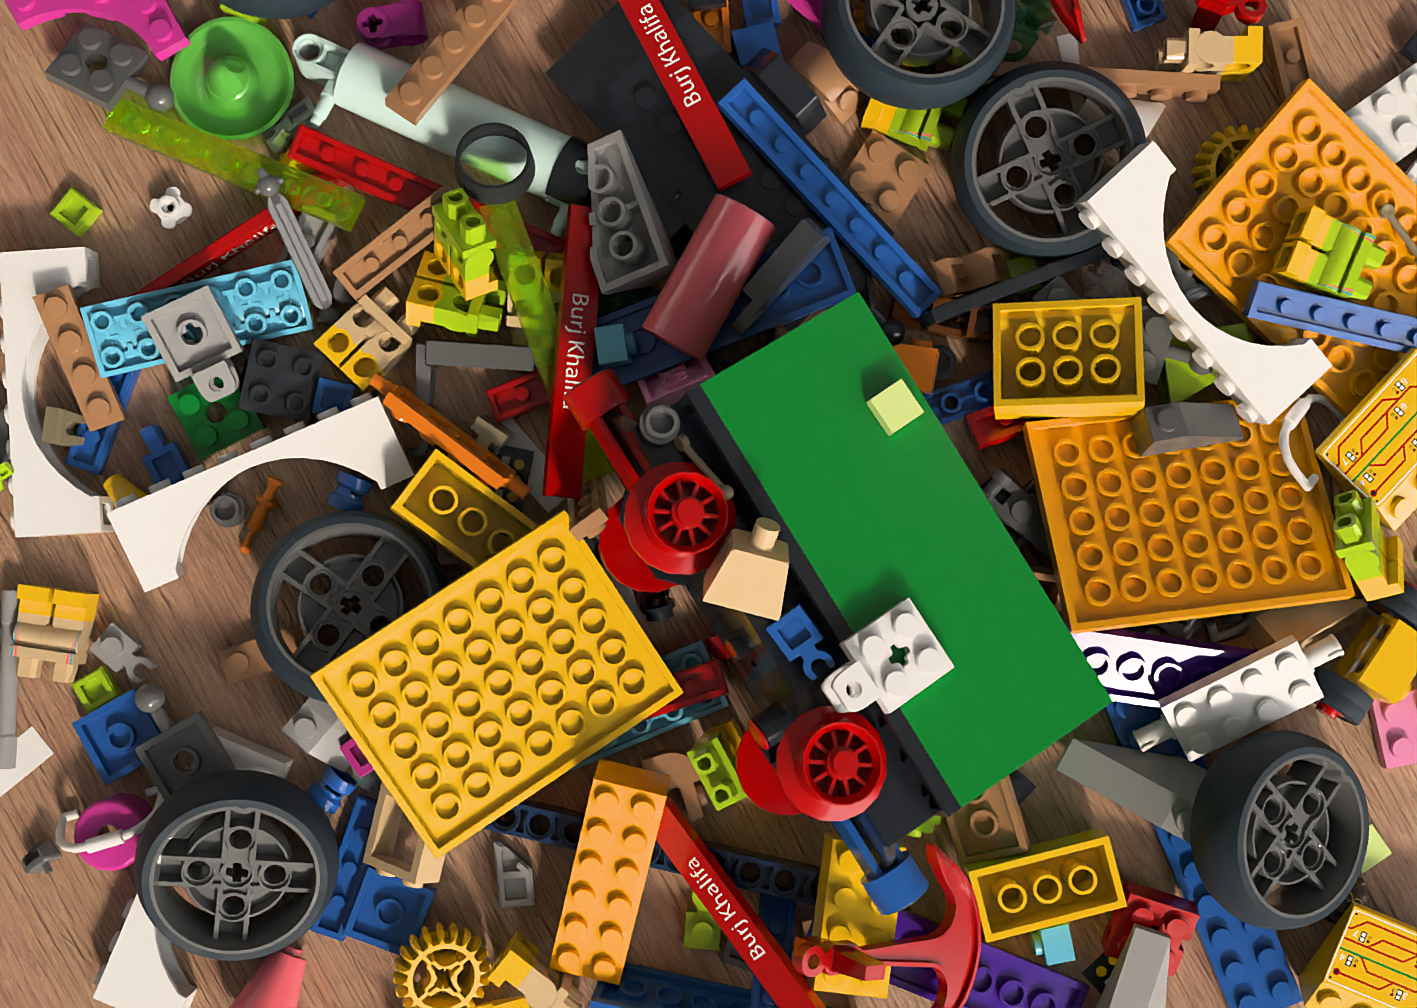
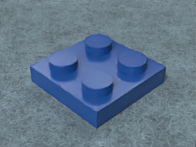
M139 687L126 692L71 723L106 786L142 767L143 763L135 748L161 734L151 714L141 711L135 704V694Z
M370 865L366 871L343 935L400 955L399 949L401 945L411 947L409 942L411 934L418 938L420 937L421 929L426 921L437 888L423 884L422 888L405 886L401 883V878L379 875L375 872L376 868Z

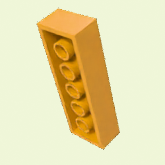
M599 759L552 952L550 969L615 985L620 984L667 798L670 775Z

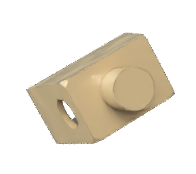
M760 517L757 518L752 533L737 528L730 531L705 574L703 581L704 602L779 621L789 568V550L786 542L777 540L780 525L776 521Z

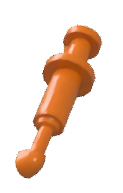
M268 475L267 481L269 483L264 494H256L254 497L258 503L247 524V536L240 545V551L244 554L251 552L250 542L254 534L260 532L270 509L277 508L278 502L273 500L279 486L283 487L285 483L278 477Z

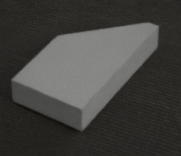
M495 840L494 853L499 908L535 905L536 895L533 867L504 842Z

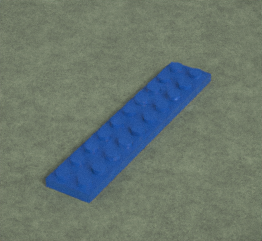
M1116 701L1103 708L1119 747L1141 750L1132 731H1136L1160 719V714L1163 713L1161 708ZM1173 738L1167 739L1146 750L1158 754L1183 757L1188 760L1178 740H1173ZM1203 756L1191 761L1208 771ZM1151 823L1181 897L1194 901L1200 917L1194 929L1226 1007L1286 1008L1303 1001L1275 930L1252 926L1227 912L1210 895L1201 881L1194 864L1190 843Z

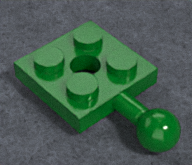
M215 377V384L223 388L224 383L222 379ZM195 383L167 397L200 460H206L267 428L258 412L237 408L241 388L214 402L207 401L201 395ZM217 402L221 403L226 409V416L219 423L213 422L209 417L211 405Z

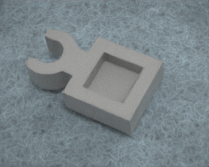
M309 96L282 115L280 123L274 124L262 133L267 140V145L274 153L285 148L288 142L295 137L300 123L318 130L319 127H315L310 123L316 105Z
M112 622L89 648L92 653L114 672H119L126 667L129 679L138 684L146 680L138 671L141 663L150 670L158 666L152 657L141 656L137 653L144 644L118 622Z

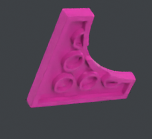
M5 0L16 23L24 31L48 20L66 17V13L79 12L123 23L149 45L154 55L160 61L191 44L168 0Z

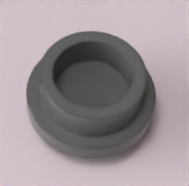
M653 404L647 407L641 414L639 429L642 436L648 442L663 445L671 442L677 436L680 429V420L675 410L670 406Z
M224 492L217 495L210 505V514L213 521L222 527H235L239 525L247 513L246 503L243 498L232 492Z

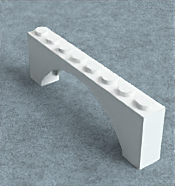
M1154 141L1140 144L1074 203L1080 211L1079 218L1087 228L1095 230L1103 239L1102 246L1105 251L1113 258H1118L1125 266L1124 272L1127 278L1136 286H1141L1147 293L1149 305L1159 314H1164L1169 320L1171 332L1179 340L1186 341L1194 351L1192 353L1193 359L1205 369L1211 366V373L1216 378L1214 384L1223 394L1230 396L1238 405L1236 407L1237 413L1249 423L1270 424L1333 365L1311 338H1292L1287 344L1273 346L1250 343L1232 337L1217 329L1190 305L1172 274L1164 242L1163 212L1165 194L1169 177L1176 168Z
M86 247L0 252L2 297L0 298V316L3 319L4 332L0 337V346L5 354L6 368L2 372V381L7 389L8 404L5 405L4 416L7 424H9L10 436L6 444V452L14 468V473L8 479V487L13 495L14 510L11 512L10 522L13 530H15V537L114 532V528L106 514L113 510V502L110 497L101 496L88 488L61 462L49 443L40 442L43 427L36 398L39 364L45 345L50 337L32 297L68 284L71 285L78 300L91 288H100L98 253Z
M370 392L350 400L352 408L339 413L336 406L317 414L319 422L306 427L304 421H301L283 429L286 436L272 441L270 435L250 443L252 451L239 456L237 450H233L217 457L216 460L219 465L205 470L203 464L182 472L185 479L172 485L168 478L148 487L151 494L137 499L136 494L133 493L115 501L114 504L117 509L106 514L144 592L173 581L186 573L182 565L185 548L192 528L202 509L226 482L250 467L284 458L325 460L341 464L377 481L381 490L414 476L416 471L406 453L389 412L382 403L381 395L372 398Z
M217 726L213 728L237 770L261 771L286 779L294 761L293 758ZM195 757L191 766L187 765L185 770H192L194 768ZM214 813L190 822L174 834L172 838L189 839L191 834ZM136 894L135 898L132 897L128 901L123 911L122 917L126 920L122 930H118L109 944L108 951L112 953L108 963H104L95 977L94 984L98 985L93 998L115 1008H190L198 988L189 984L177 962L171 942L152 924L140 903L138 894Z

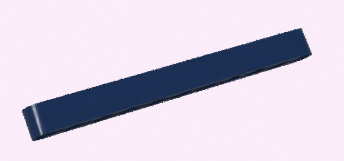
M525 799L512 808L515 812L514 821L504 822L497 818L482 828L577 850L579 838L571 837L568 834L567 825L572 822H578L583 825L585 812ZM537 814L546 815L550 820V828L546 830L537 829L533 825L532 817ZM701 839L712 854H718L724 858L725 863L722 868L736 887L816 905L817 893L812 892L809 887L812 881L819 878L820 866ZM655 841V850L652 853L649 867L680 874L658 842ZM747 862H753L760 868L758 874L751 878L744 877L739 870ZM782 870H788L794 875L793 881L786 886L779 885L774 880L776 874Z

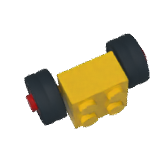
M1405 580L1404 593L1368 602L1362 594L1361 599L1368 604L1367 607L1380 617L1369 616L1333 671L1319 666L1314 668L1315 672L1313 675L1324 697L1313 703L1316 704L1315 709L1333 720L1337 717L1357 726L1373 705L1374 700L1396 705L1398 701L1403 700L1409 694L1412 687L1411 681L1417 674V587Z

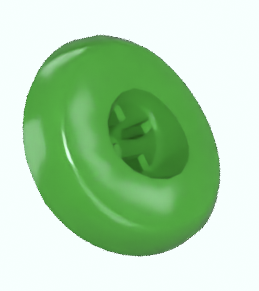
M221 17L200 25L187 36L191 44L176 53L170 75V88L174 93L173 102L187 124L196 131L211 138L238 140L263 133L282 117L292 99L294 72L286 49L272 32L256 22L254 23L241 17Z

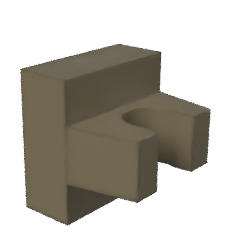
M46 407L40 442L65 447L84 445L85 438L75 436L76 424H86L83 415L61 408Z
M487 414L478 416L471 427L472 430L479 434L476 441L490 452L495 445L500 448L507 446L515 435L513 431L500 423H496Z

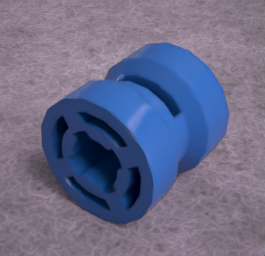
M339 470L336 477L337 487L335 491L330 492L326 503L343 511H362V499L364 495L370 492L373 483L349 472Z
M328 765L322 772L323 778L320 782L313 783L306 793L318 803L322 810L334 814L342 805L341 799L345 795L352 793L357 787V782L346 771L342 772Z

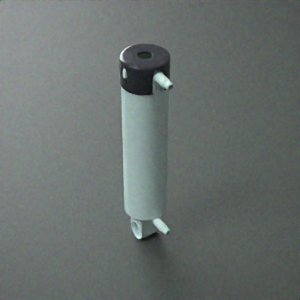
M310 33L303 34L294 41L292 46L293 55L301 74L325 86L310 119V123L313 126L320 127L323 120H326L333 105L336 104L343 109L455 159L458 143L470 129L480 124L491 122L507 124L518 130L525 137L535 160V176L527 192L560 208L551 228L553 235L561 236L563 230L566 229L569 205L575 204L591 207V190L588 188L587 145L590 144L589 142L576 136L571 137L452 82L415 126L385 106V98L412 67V64L363 42L357 43L351 50H348ZM310 54H318L314 59H305ZM487 136L471 143L462 153L460 162L508 183L522 172L526 164L527 151L518 142L508 137Z

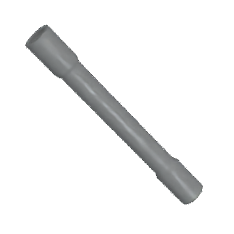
M2 590L0 769L16 768V716L19 676H16L17 657L9 656L10 646L13 645V632L19 611L20 599L16 598L17 590Z

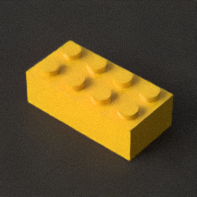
M437 449L430 454L389 508L470 569L493 556L496 549L501 551L539 526Z
M1099 828L1031 845L1032 848L1029 852L962 865L964 875L971 884L977 899L981 919V933L986 943L1127 907L1109 835Z
M825 832L812 936L832 941L849 940L858 946L893 941L895 939L898 912L890 915H881L860 882L865 874L844 840L834 833ZM896 842L901 852L906 851L904 846ZM886 966L884 980L863 981L842 974L829 976L822 972L815 977L806 976V980L812 989L816 991L887 998L891 966Z

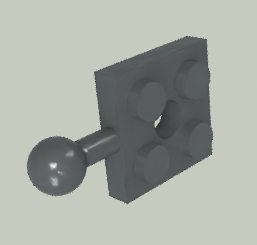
M86 21L45 71L48 81L110 112L127 90L146 98L147 104L154 111L166 112L174 106V93L169 86L162 83L150 85L137 78L150 61L146 51ZM100 61L107 64L103 70L92 71L89 69V66L94 62Z
M1142 305L1144 382L1157 385L1165 358L1188 363L1190 369L1199 375H1206L1212 372L1211 366L1205 369L1193 359V350L1170 344L1173 333L1169 327L1171 325L1164 314H1159L1152 307Z
M152 683L145 684L136 691V706L141 711L151 714L161 734L135 748V751L164 800L183 786L201 777L222 771L237 770L202 710L174 725L166 709L163 707L165 693L160 686ZM182 751H188L195 757V766L192 770H185L179 765L178 756Z

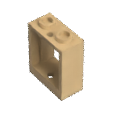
M382 781L363 863L375 867V872L379 875L401 878V883L408 887L422 888L424 883L439 882L446 853L436 859L420 835L412 865L392 857L403 810Z

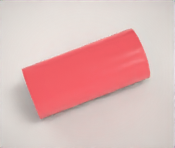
M715 194L641 328L679 351L702 362L777 228L766 218L747 206L727 196Z

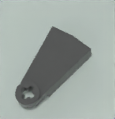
M811 219L801 220L742 289L752 301L731 325V328L741 337H744L757 325L767 312L766 309L831 241L829 236Z

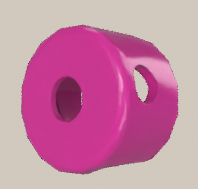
M119 793L94 802L81 813L74 830L75 844L83 843L86 839L99 836V831L105 825H112L117 830L123 829L124 831L132 828L143 821L153 808L141 797L127 793ZM142 832L126 839V843L93 853H88L87 851L78 853L87 864L98 870L115 871L134 863L136 848Z

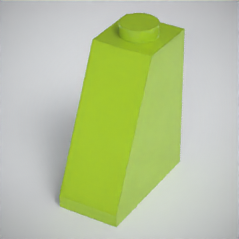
M1246 323L1216 327L1232 337L1254 343L1251 332L1247 331ZM1173 334L1170 344L1191 349L1186 341L1179 340ZM1165 358L1158 380L1160 403L1164 405L1182 402L1213 383L1216 378L1212 373L1206 375L1194 373L1188 363Z

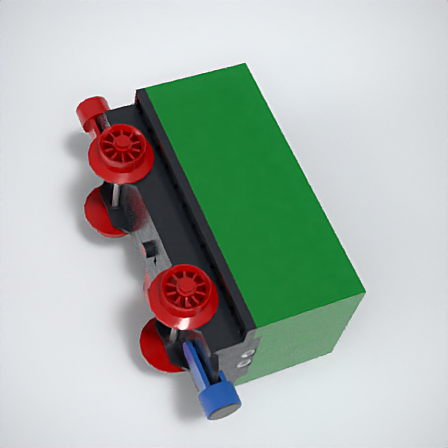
M859 292L689 390L678 402L670 406L675 410L680 420V429L677 435L685 434L690 441V447L724 485H729L733 488L734 496L726 501L723 491L716 483L706 477L684 451L680 452L676 449L673 440L667 444L656 445L648 442L642 436L639 424L635 422L634 417L626 406L631 402V399L612 368L604 369L588 377L570 389L563 397L582 431L590 428L605 452L608 462L625 488L623 497L608 510L609 519L605 522L607 526L599 533V551L606 569L619 583L638 592H660L676 585L687 588L701 613L705 614L716 632L705 639L711 654L715 658H719V660L732 658L745 679L746 686L762 710L748 720V729L744 732L736 750V774L743 792L757 807L775 815H797L804 813L819 821H830L865 874L860 882L881 915L896 913L913 904L926 892L930 885L912 854L908 850L901 852L896 842L933 816L950 817L1113 702ZM902 378L924 413L888 436L866 402ZM760 517L772 519L780 525L777 540L786 542L789 550V568L781 615L800 602L824 635V638L816 643V645L827 649L834 657L835 666L832 668L827 665L825 660L820 658L815 659L811 663L812 668L817 673V678L814 681L806 676L802 657L799 655L790 662L766 630V625L771 623L773 619L703 601L705 574L732 529L737 528L752 533L755 522ZM910 598L951 660L954 668L889 714H884L876 700L864 709L856 712H836L822 691L821 685L828 675L846 662H850L839 644L903 599ZM893 644L890 647L893 654L888 659L891 664L899 662L903 665L905 663V650L903 647L897 648ZM847 685V686H846V692H847V694L849 695L850 689H849V687H848V685Z

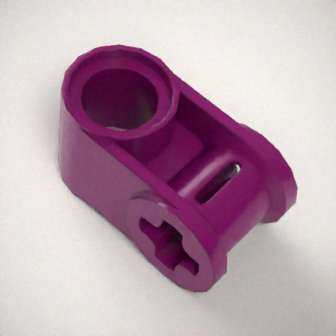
M403 0L395 4L368 7L363 9L356 19V26L364 43L379 50L399 46H416L425 43L429 39L423 3L418 0ZM378 25L377 32L371 33L373 32V26Z

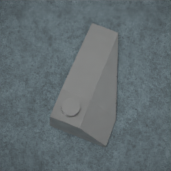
M618 130L588 144V188L591 190L592 213H589V225L592 226L590 261L602 294L649 287L669 278L677 264V259L623 132Z
M382 619L371 631L372 634L389 624V622ZM309 698L281 731L309 755L345 772L351 764L339 747L352 739V737L329 703Z
M1071 737L1055 767L1057 771L1190 843L1192 808L1199 786L1207 770L1183 757L1158 754L1150 751L1142 752L1139 749H1130Z
M1134 923L1096 1008H1166L1170 935Z

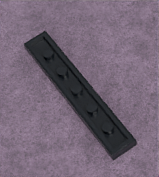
M1101 243L934 307L918 317L923 329L1052 280L1056 276L1065 275L1106 259L1110 255L1105 251Z

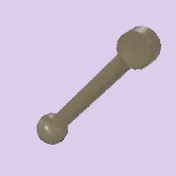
M1391 204L1381 205L1378 208L1379 217L1390 222L1415 256L1414 262L1417 265V246L1394 216V206Z
M685 434L677 435L673 439L676 449L680 452L684 451L704 475L712 479L723 491L726 501L730 500L734 496L733 488L729 485H724L690 447V441Z

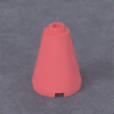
M289 945L267 955L229 1008H297L307 962L305 958L301 957L303 950Z

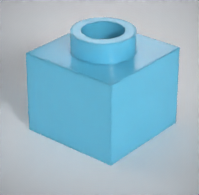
M624 324L594 328L599 365L603 368L632 364L631 354H637L634 332L628 333V329Z
M1067 922L1035 930V933L1030 934L1035 956L1040 955L1047 966L1076 960Z

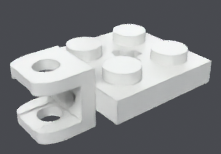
M906 598L839 644L850 662H846L828 675L823 681L821 689L838 713L862 710L876 700L884 714H889L953 669L954 665L910 598ZM893 644L897 648L903 647L905 650V663L903 665L899 662L891 664L888 659L893 654L890 648ZM847 685H848V687H849V689H850L849 695H848L847 692H846V686H847Z

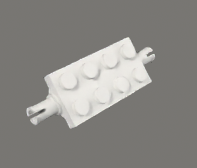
M1333 634L1305 648L1299 646L1294 636L1290 635L1158 700L1157 702L1163 711L1160 714L1161 718L1136 731H1132L1142 752L1167 739H1177L1188 760L1191 762L1323 698V693L1313 675L1315 672L1314 668L1344 655V651Z

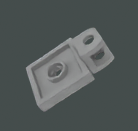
M210 285L140 316L176 382L191 376L201 395L209 402L221 399L240 388L241 380L230 357L244 351V348ZM188 323H192L194 327L200 326L203 333L199 335L201 340L199 343H195L193 339L186 340L183 334L188 331L186 326ZM215 377L222 379L224 383L223 388L215 384Z

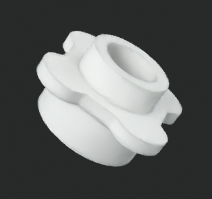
M176 187L167 188L166 194L159 199H152L149 205L150 210L153 213H157L161 218V225L166 229L175 228L176 224H180L190 217L193 211L192 206L181 198V191ZM170 205L174 206L173 211L168 210Z

